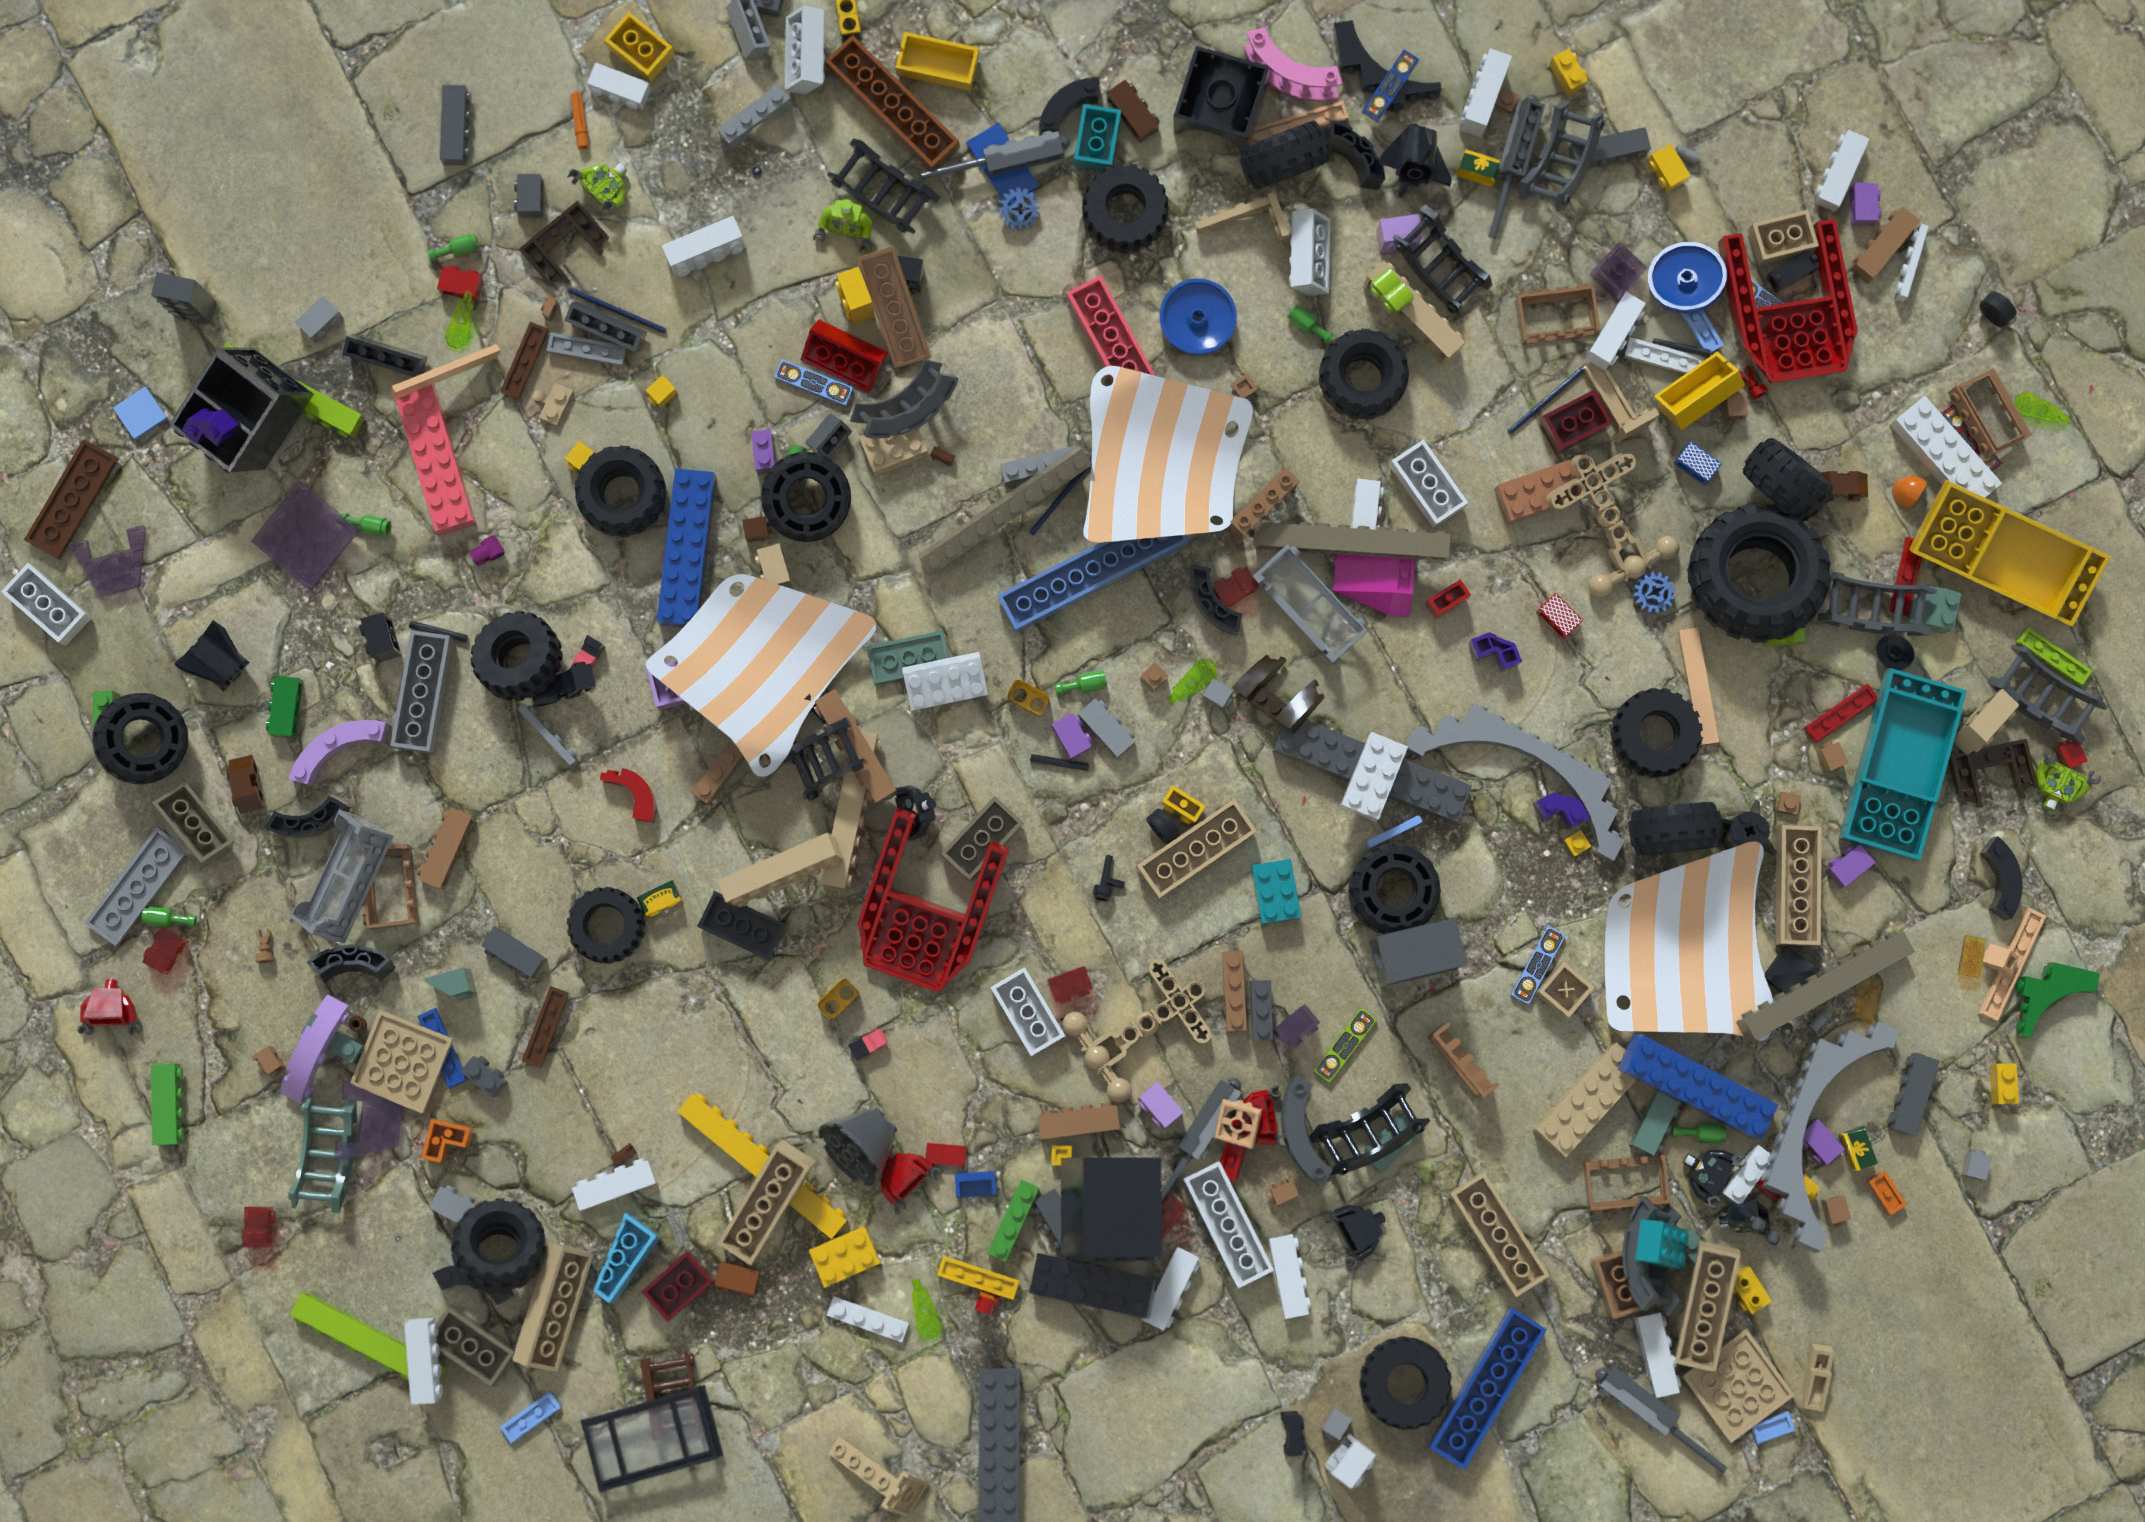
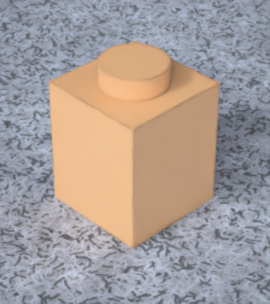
M1990 944L1984 953L1983 962L1992 969L2012 974L2019 956L2010 949Z

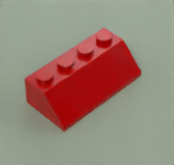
M818 319L809 331L800 360L870 393L883 368L888 352Z

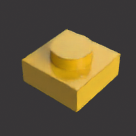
M1581 830L1563 840L1573 857L1591 847Z
M1052 1145L1051 1165H1061V1158L1072 1157V1146Z

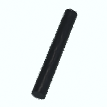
M1656 338L1652 342L1656 345L1705 357H1710L1711 353L1709 349Z
M410 621L409 624L411 629L448 635L454 640L465 643L468 640V635L415 621Z
M1031 754L1030 762L1088 771L1089 763Z

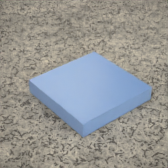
M146 386L113 407L135 440L168 419Z

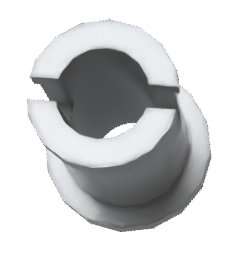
M1678 145L1675 150L1681 159L1696 164L1700 153L1685 148V145Z
M1822 1008V1010H1818V1015L1808 1027L1818 1034L1827 1021L1832 1020L1831 1017L1833 1015L1827 1009Z

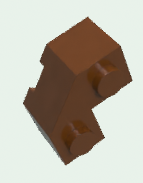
M1838 471L1821 472L1833 485V491L1830 494L1831 498L1828 502L1833 501V498L1837 497L1849 499V502L1861 501V498L1868 497V475L1859 471H1849L1846 474L1838 473Z
M253 755L229 760V766L226 769L227 778L230 780L233 793L232 803L234 807L238 808L240 814L264 808V795L258 783L259 769Z

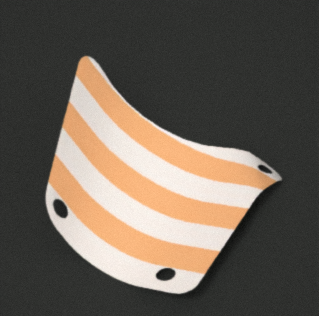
M1108 366L1101 369L1093 379L1090 394L1093 465L1091 466L1088 509L1083 529L1084 537L1089 541L1101 543L1208 533L1227 528L1233 519L1235 479L1241 452L1252 419L1253 408L1251 403L1245 398L1117 366ZM1110 374L1113 376L1114 381L1112 385L1104 386L1101 384V379L1104 375ZM1235 421L1239 427L1238 432L1234 437L1229 438L1225 434V427L1229 422ZM1212 516H1219L1223 519V524L1214 525L1210 522V518Z
M738 574L726 578L684 628L647 660L646 666L653 676L728 735L747 760L753 773L764 777L772 774L787 757L801 724L815 704V700L821 696L829 683L850 658L872 637L876 631V622L868 614L757 577ZM735 582H741L744 585V592L738 597L731 596L729 591L731 585ZM666 656H674L678 660L677 666H667L664 658ZM809 694L811 695V701L804 698ZM762 754L769 755L771 759L770 765L766 768L761 767L759 764V758Z
M1748 842L1636 881L1622 887L1614 894L1608 906L1605 929L1607 1017L1609 1024L1614 1029L1619 1031L1728 1033L1744 1037L1736 1021L1742 1018L1741 1014L1751 1009L1753 1012L1758 1010L1757 1005L1767 1000L1769 1003L1773 1001L1760 963L1755 928L1756 887L1764 856V848L1761 843ZM1623 894H1629L1632 898V902L1627 908H1621L1618 904L1619 898ZM1621 995H1625L1630 999V1007L1626 1010H1622L1617 1006V998ZM1771 1032L1768 1033V1034H1766V1035H1764L1763 1037H1761V1038H1759V1039H1757V1040H1759V1041L1766 1040V1039L1769 1037V1035L1771 1034Z

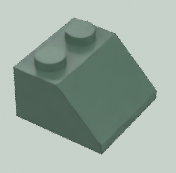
M1930 587L1936 589L1937 593L1926 594L1922 618L1924 626L1930 627L1932 631L1939 633L1953 631L1962 593L1946 588ZM1913 594L1907 621L1909 624L1914 621L1918 594Z
M464 967L425 978V982L460 1000L472 998V994L477 993L472 972Z

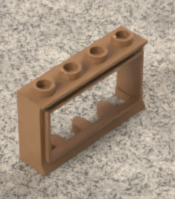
M1580 284L1576 288L1570 289L1568 286H1564L1554 291L1542 289L1538 293L1525 291L1519 293L1515 299L1521 345L1596 336L1601 331L1594 285ZM1587 298L1590 327L1526 334L1522 306Z
M1994 368L1955 386L1948 392L1951 402L1955 404L1959 411L1960 418L1967 425L1970 435L1975 439L1979 451L1986 459L2023 442L2032 435ZM1988 378L1992 385L1990 392L1993 395L1997 394L2002 402L2000 405L2001 411H2007L2011 421L2009 424L2011 428L2016 427L2020 436L1999 446L1995 443L1964 389Z
M1285 467L1230 521L1231 525L1228 532L1242 544L1246 533L1254 530L1255 524L1261 518L1267 517L1269 511L1276 504H1280L1282 498L1289 491L1292 493L1296 491L1299 480Z
M408 844L389 846L386 854L402 852L408 920L377 923L373 881L362 905L365 906L363 923L364 926L367 925V929L373 930L418 924L411 846ZM364 849L359 850L360 855H357V863L359 862L364 852Z
M1449 1023L1442 1024L1428 1035L1427 1038L1477 1099L1479 1097L1485 1098L1500 1085L1497 1082L1491 1084L1485 1077L1486 1071L1483 1069L1479 1070L1472 1061L1473 1055L1466 1054L1461 1048L1460 1039L1453 1038L1448 1032L1447 1028L1451 1025Z
M1665 1155L1582 1162L1587 1209L1593 1210L1594 1214L1606 1213L1605 1209H1613V1212L1626 1211L1625 1207H1633L1634 1209L1640 1198L1593 1202L1591 1170L1657 1164L1661 1196L1647 1198L1657 1208H1664L1666 1203H1671Z

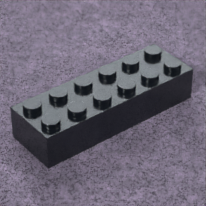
M1037 1253L1029 1293L1149 1319L1158 1278Z

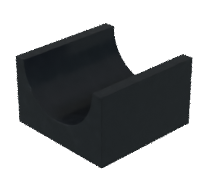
M1196 46L1173 115L1174 133L1181 135L1185 130L1207 131L1228 139L1239 148V151L1250 145L1269 86L1270 66Z

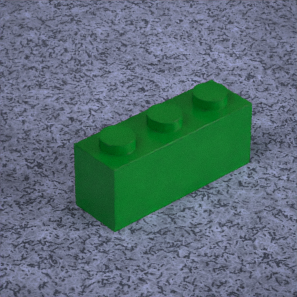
M275 676V680L272 681L271 692H273L272 700L268 704L270 719L266 721V731H268L269 735L296 739L303 680L300 678Z

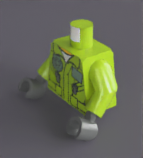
M618 163L613 170L605 164L579 171L576 169L570 170L567 177H574L572 184H576L578 180H581L582 188L602 206V211L605 209L608 211V215L611 216L613 211L624 203L626 185L621 177L627 170L622 164Z
M849 199L843 201L836 200L834 206L830 205L822 211L818 223L819 229L815 231L813 236L814 241L816 236L820 235L822 236L821 243H823L826 236L824 230L827 229V231L859 239L864 238L859 246V251L862 252L864 246L868 248L867 253L870 252L873 247L872 242L869 240L872 235V220L864 213L861 205L854 204Z
M2048 750L2043 752L2044 760L2041 761L2035 772L2039 787L2038 793L2047 797L2043 807L2051 811L2055 810L2058 803L2064 805L2069 802H2075L2093 787L2092 784L2096 785L2101 781V775L2097 779L2091 778L2095 771H2091L2088 775V780H2085L2086 776L2055 762L2057 760L2055 752L2052 757L2048 758Z

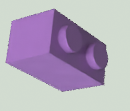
M1854 183L1850 188L1851 226H1874L1880 220L1881 208H1878V201L1881 198V191L1878 190V183Z
M771 429L751 431L755 470L757 474H767L776 463L773 434Z
M1073 713L1052 724V728L1070 760L1091 750L1092 746L1090 744L1093 743L1089 734H1084L1081 727L1083 724L1078 715L1074 717Z
M1853 844L1843 851L1844 856L1840 859L1836 857L1828 863L1830 867L1826 869V872L1840 889L1849 885L1876 863L1861 844L1855 847Z
M1812 1119L1806 1125L1803 1148H1808L1812 1152L1811 1157L1816 1163L1828 1165L1845 1150L1819 1119Z

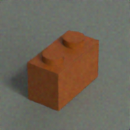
M721 1261L715 1286H719L718 1290L730 1293L731 1290L739 1291L738 1295L750 1297V1294L754 1295L756 1293L761 1270Z

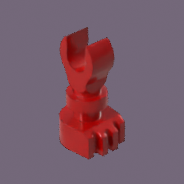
M1746 366L1749 375L1745 376L1741 370L1739 372L1743 381L1748 384V389H1751L1749 392L1751 398L1756 400L1765 395L1768 389L1765 384L1758 386L1759 383L1757 380H1754L1752 368Z

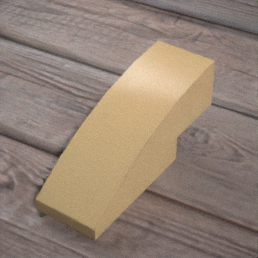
M1811 1343L1804 1386V1409L1824 1411L1832 1376L1830 1370L1834 1351L1831 1346Z

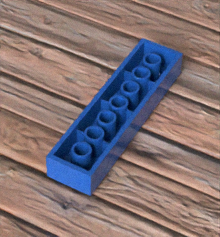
M675 468L657 614L659 625L684 628L701 608L717 478L714 472Z
M1633 1034L1617 1069L1756 1140H1763L1778 1107V1104L1641 1034Z
M1508 1307L1427 1446L1465 1470L1547 1329L1517 1310Z

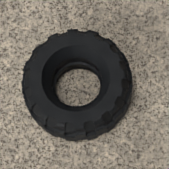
M1312 120L1242 148L1240 151V164L1247 182L1251 183L1254 189L1259 190L1329 162L1330 147L1323 128L1319 127L1317 122Z
M1361 328V330L1356 331L1351 330L1337 337L1325 351L1319 368V385L1327 403H1330L1339 414H1344L1355 420H1371L1390 412L1401 400L1409 379L1407 358L1400 349L1399 344L1394 339L1392 340L1387 337L1385 333L1371 331L1368 328ZM1358 360L1371 362L1380 371V384L1376 389L1366 392L1354 389L1345 378V371L1348 365Z
M1768 438L1765 442H1760L1745 460L1746 465L1743 468V474L1778 506L1791 515L1795 514L1802 518V521L1815 517L1831 498L1830 494L1833 491L1831 482L1801 456L1774 438Z
M609 446L603 448L598 453L592 454L588 457L589 460L584 465L582 464L578 471L577 480H575V499L583 517L596 530L612 537H630V535L646 531V528L651 524L653 525L659 519L658 516L663 511L666 503V484L659 467L647 454L629 446ZM620 476L633 478L638 483L640 490L636 501L624 509H614L608 506L603 496L607 484Z
M797 452L780 459L768 471L761 489V505L768 522L781 535L795 541L814 542L832 535L844 523L851 506V488L845 473L833 460L814 452ZM804 478L817 481L822 486L825 494L822 508L817 513L808 516L796 513L788 502L790 487L796 481Z
M133 693L119 697L104 708L94 725L92 743L97 760L108 774L122 782L144 785L162 780L177 769L187 752L188 729L179 710L166 699L150 693ZM146 720L158 729L160 744L153 754L138 757L130 754L125 749L122 743V733L130 722Z
M1699 802L1633 811L1631 813V821H1629L1631 846L1635 848L1636 854L1643 856L1718 847L1723 836L1721 814L1717 810L1716 804L1713 802Z
M1400 844L1384 845L1368 852L1356 864L1349 880V900L1355 915L1360 919L1361 923L1376 933L1384 935L1422 926L1430 920L1438 907L1441 895L1439 875L1433 863L1415 848ZM1398 871L1404 873L1413 884L1412 899L1401 908L1388 907L1378 898L1377 883L1387 872Z
M495 1198V1201L491 1202L485 1200L479 1202L478 1206L469 1208L463 1213L460 1221H457L451 1239L452 1260L459 1276L464 1278L469 1286L474 1289H482L484 1293L493 1294V1292L510 1293L512 1289H520L527 1285V1282L539 1272L545 1255L546 1239L541 1221L537 1219L536 1214L530 1208L523 1207L522 1203L512 1200V1202L505 1201V1198ZM498 1234L509 1236L518 1244V1251L508 1260L502 1262L490 1261L479 1252V1246L486 1238Z

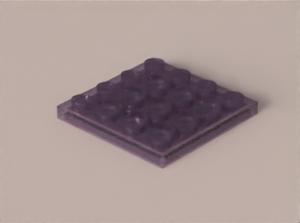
M298 481L251 542L308 590L312 591L360 530L306 484Z

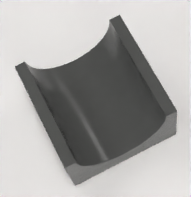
M1456 918L1377 936L1376 940L1369 941L1380 988L1457 970L1468 965Z

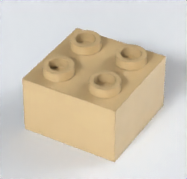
M780 544L758 549V556H755L759 571H763V574L760 575L761 579L787 588H793Z
M1561 962L1535 993L1566 1019L1574 1013L1595 987L1567 963Z

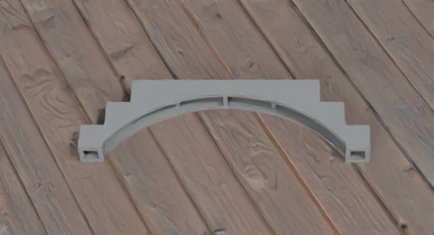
M1473 704L1470 707L1462 724L1458 723L1459 720L1454 716H1444L1433 735L1430 734L1431 731L1423 726H1420V728L1415 727L1405 746H1408L1407 752L1418 758H1421L1424 753L1450 745L1479 743L1515 750L1544 765L1561 779L1575 798L1580 800L1590 817L1588 823L1596 848L1594 854L1610 863L1615 860L1625 840L1621 838L1622 835L1618 832L1608 831L1618 809L1614 808L1615 805L1607 800L1601 801L1612 781L1608 778L1609 775L1600 770L1597 772L1591 769L1590 764L1574 760L1572 754L1556 750L1557 747L1552 743L1546 742L1545 744L1541 742L1537 735L1521 731L1522 728L1514 723L1508 724L1504 721L1505 718L1498 714L1492 715L1488 713V709L1479 704L1477 706Z
M1880 1022L1868 1026L1865 1032L1866 1037L1848 1030L1839 1035L1836 1042L1837 1045L1821 1038L1810 1044L1808 1053H1810L1809 1058L1804 1061L1801 1071H1803L1802 1077L1795 1084L1797 1091L1795 1096L1791 1097L1788 1104L1790 1108L1789 1113L1784 1116L1781 1123L1783 1126L1782 1132L1778 1133L1775 1139L1777 1146L1775 1151L1771 1152L1768 1159L1770 1163L1769 1168L1764 1171L1761 1178L1763 1188L1783 1196L1777 1205V1209H1779L1777 1215L1799 1224L1793 1232V1237L1795 1238L1793 1244L1813 1253L1822 1251L1828 1232L1822 1229L1815 1217L1804 1185L1802 1147L1808 1118L1824 1088L1847 1065L1865 1055L1881 1050L1889 1052L1894 1049L1900 1031Z

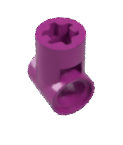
M496 535L487 537L480 543L479 547L469 551L470 556L478 567L488 560L494 561L505 554V550Z

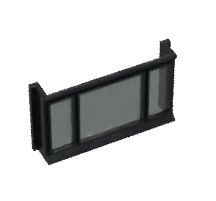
M705 1384L595 1417L581 1419L599 1493L716 1460L724 1456Z

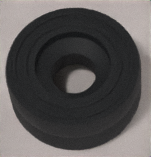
M1994 291L1989 293L1979 305L1983 315L1991 323L1999 327H2005L2017 314L2010 300Z
M1159 808L1146 818L1152 830L1167 845L1181 835L1173 821Z

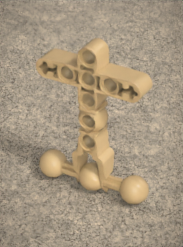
M1617 454L1598 466L1595 465L1593 459L1588 455L1575 456L1571 461V467L1576 478L1551 491L1546 497V503L1549 507L1563 509L1586 496L1589 503L1594 506L1593 510L1597 511V522L1603 526V530H1606L1605 534L1609 541L1610 549L1608 554L1616 569H1618L1609 575L1596 574L1590 579L1588 584L1589 591L1597 598L1607 597L1612 592L1613 585L1622 580L1627 583L1629 578H1640L1645 573L1646 568L1651 569V564L1659 559H1674L1680 550L1679 542L1674 537L1664 536L1657 541L1655 549L1645 553L1640 540L1633 538L1626 526L1622 524L1624 522L1620 520V510L1611 501V495L1606 484L1634 469L1636 459L1631 454ZM1581 459L1585 460V467L1583 469L1579 467ZM1624 459L1627 460V462H1625V466L1617 467V465L1624 463ZM1607 467L1611 470V474L1608 477L1605 475ZM1590 476L1594 478V483L1592 486H1589L1588 479ZM1575 485L1577 487V493L1573 496L1571 494V488ZM1599 493L1603 496L1601 503H1598L1596 500ZM1557 497H1562L1558 500V503H1555ZM1607 511H1610L1611 518L1607 521L1605 514ZM1619 528L1620 535L1616 538L1614 530ZM1628 544H1631L1636 555H1630L1623 561L1619 551L1622 548H1626Z
M1160 959L1153 960L1149 964L1148 973L1166 1000L1159 1004L1154 1011L1152 1009L1139 1013L1134 1022L1131 1023L1132 1026H1127L1116 1033L1108 1031L1093 1041L1086 1031L1087 1019L1082 1013L1070 1012L1062 1021L1064 1031L1072 1037H1077L1083 1046L1081 1051L1085 1052L1086 1064L1090 1068L1097 1070L1096 1075H1102L1107 1082V1095L1116 1103L1127 1101L1132 1094V1087L1126 1079L1118 1078L1111 1066L1126 1056V1050L1139 1037L1143 1038L1144 1036L1154 1035L1159 1026L1162 1025L1161 1022H1166L1177 1015L1196 1043L1204 1044L1211 1038L1210 1029L1193 1005V1003L1204 996V985L1201 982L1194 981L1182 989L1167 965ZM1154 964H1156V966H1162L1160 970L1162 975H1164L1165 973L1168 974V976L1164 977L1160 982L1157 979L1161 977L1158 972L1154 973L1152 971L1154 969ZM1166 980H1170L1174 984L1173 989L1170 991L1165 990L1163 987V982ZM1192 986L1200 987L1201 994L1199 996L1191 994L1190 989ZM1175 997H1182L1185 1004L1183 1007H1177L1174 1004ZM1159 1008H1166L1168 1010L1167 1018H1160L1158 1016ZM1186 1014H1194L1196 1017L1195 1023H1187L1185 1020ZM1143 1019H1149L1152 1022L1150 1029H1144L1141 1026ZM1199 1022L1201 1024V1026L1198 1027L1201 1032H1206V1035L1204 1036L1205 1040H1203L1202 1038H1197V1035L1199 1034L1197 1029H1194L1193 1031L1191 1030V1028L1196 1026ZM1126 1030H1133L1136 1037L1134 1040L1129 1041L1125 1038ZM1109 1037L1114 1039L1115 1045L1121 1050V1053L1111 1060L1108 1050L1104 1046L1098 1045Z

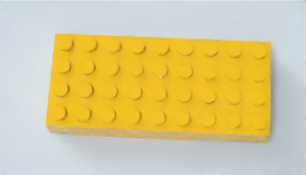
M1945 479L1909 548L1912 553L2072 627L2111 557L2098 549Z

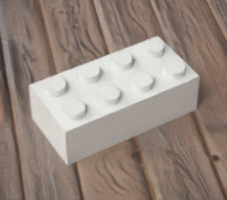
M803 5L786 17L785 91L806 95L824 82L823 64L825 55L823 50L826 20L824 10Z
M1491 48L1488 55H1483L1459 123L1462 124L1460 131L1482 138L1509 66L1511 55Z
M1313 208L1293 211L1290 221L1292 237L1290 238L1291 275L1289 282L1291 287L1307 296L1329 294L1330 218Z
M731 216L662 245V248L675 277H683L688 275L691 270L705 268L710 262H719L725 259L727 255L738 254L746 246L735 218Z
M1424 439L1391 461L1389 467L1433 529L1464 509L1468 504V501Z
M29 563L1 591L52 638L64 646H67L93 618L40 570Z
M979 652L902 668L911 711L988 695Z
M1370 732L1339 807L1377 822L1408 746Z
M1025 967L990 987L1031 1057L1065 1037Z
M1347 1433L1324 1466L1332 1475L1352 1489L1353 1486L1357 1487L1361 1483L1363 1472L1373 1466L1376 1461L1374 1459L1376 1455L1367 1446Z

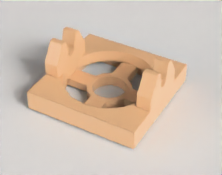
M1223 1099L1214 1138L1253 1149L1262 1110L1254 1108L1249 1102L1243 1103L1242 1100L1233 1102ZM1237 1109L1236 1117L1232 1119L1225 1117L1229 1111ZM1244 1111L1251 1117L1252 1125L1246 1124L1242 1118ZM1233 1120H1240L1243 1124L1242 1129H1234L1232 1125ZM1224 1124L1229 1125L1230 1129L1233 1132L1228 1133L1224 1127ZM1243 1130L1250 1131L1247 1137L1239 1136V1132Z

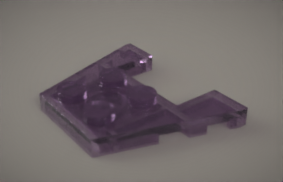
M144 525L126 529L130 549L92 559L87 540L69 544L71 551L77 557L78 562L84 568L100 596L103 597L140 587L146 527Z
M344 1081L342 1100L362 1102L357 1144L336 1142L334 1160H343L398 1147L403 1106Z

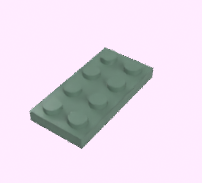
M943 630L867 646L874 685L904 679L903 667L949 658Z

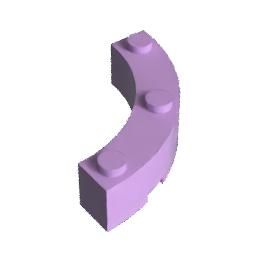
M358 720L337 725L323 732L301 752L291 769L288 779L313 787L318 773L324 766L323 764L331 756L358 743L386 744L391 725L376 720Z
M328 994L314 1013L316 1019L312 1026L307 1025L287 1066V1070L290 1072L282 1081L280 1093L302 1104L305 1098L312 1095L314 1088H312L319 1065L326 1058L327 1054L325 1052L340 1025H344L349 1018L348 1005Z

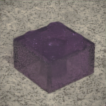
M1619 242L1594 267L1590 276L1618 301L1645 273L1648 267Z
M1304 1004L1273 1029V1033L1286 1049L1290 1047L1295 1049L1303 1042L1301 1038L1304 1035L1311 1036L1319 1029L1317 1025L1320 1021Z

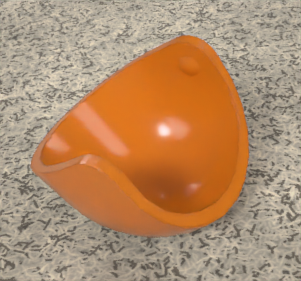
M1905 476L1898 479L1892 487V496L1895 502L1904 509L1909 510L1922 494L1927 481L1918 476Z

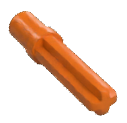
M574 92L570 96L578 149L589 148L588 128L586 127L582 94Z

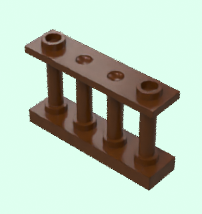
M690 1350L684 1351V1358L657 1363L651 1361L650 1357L640 1360L646 1401L657 1399L659 1391L689 1386L690 1389L696 1387L693 1366H696L695 1356L690 1353ZM686 1365L688 1378L661 1383L654 1382L653 1374L656 1371ZM695 1397L676 1402L677 1408L693 1406L695 1418L681 1420L682 1427L696 1426L697 1433L702 1432L703 1426ZM670 1404L648 1410L653 1441L664 1438L663 1434H666L667 1431L676 1430L674 1422L664 1423L660 1419V1414L663 1411L671 1410Z

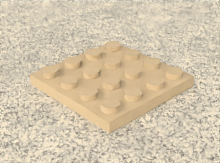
M379 1010L350 1085L423 1114L426 1111L454 1038L386 1011Z
M1743 1329L1721 1346L1716 1372L1692 1367L1681 1375L1729 1443L1735 1441L1795 1396L1747 1329Z

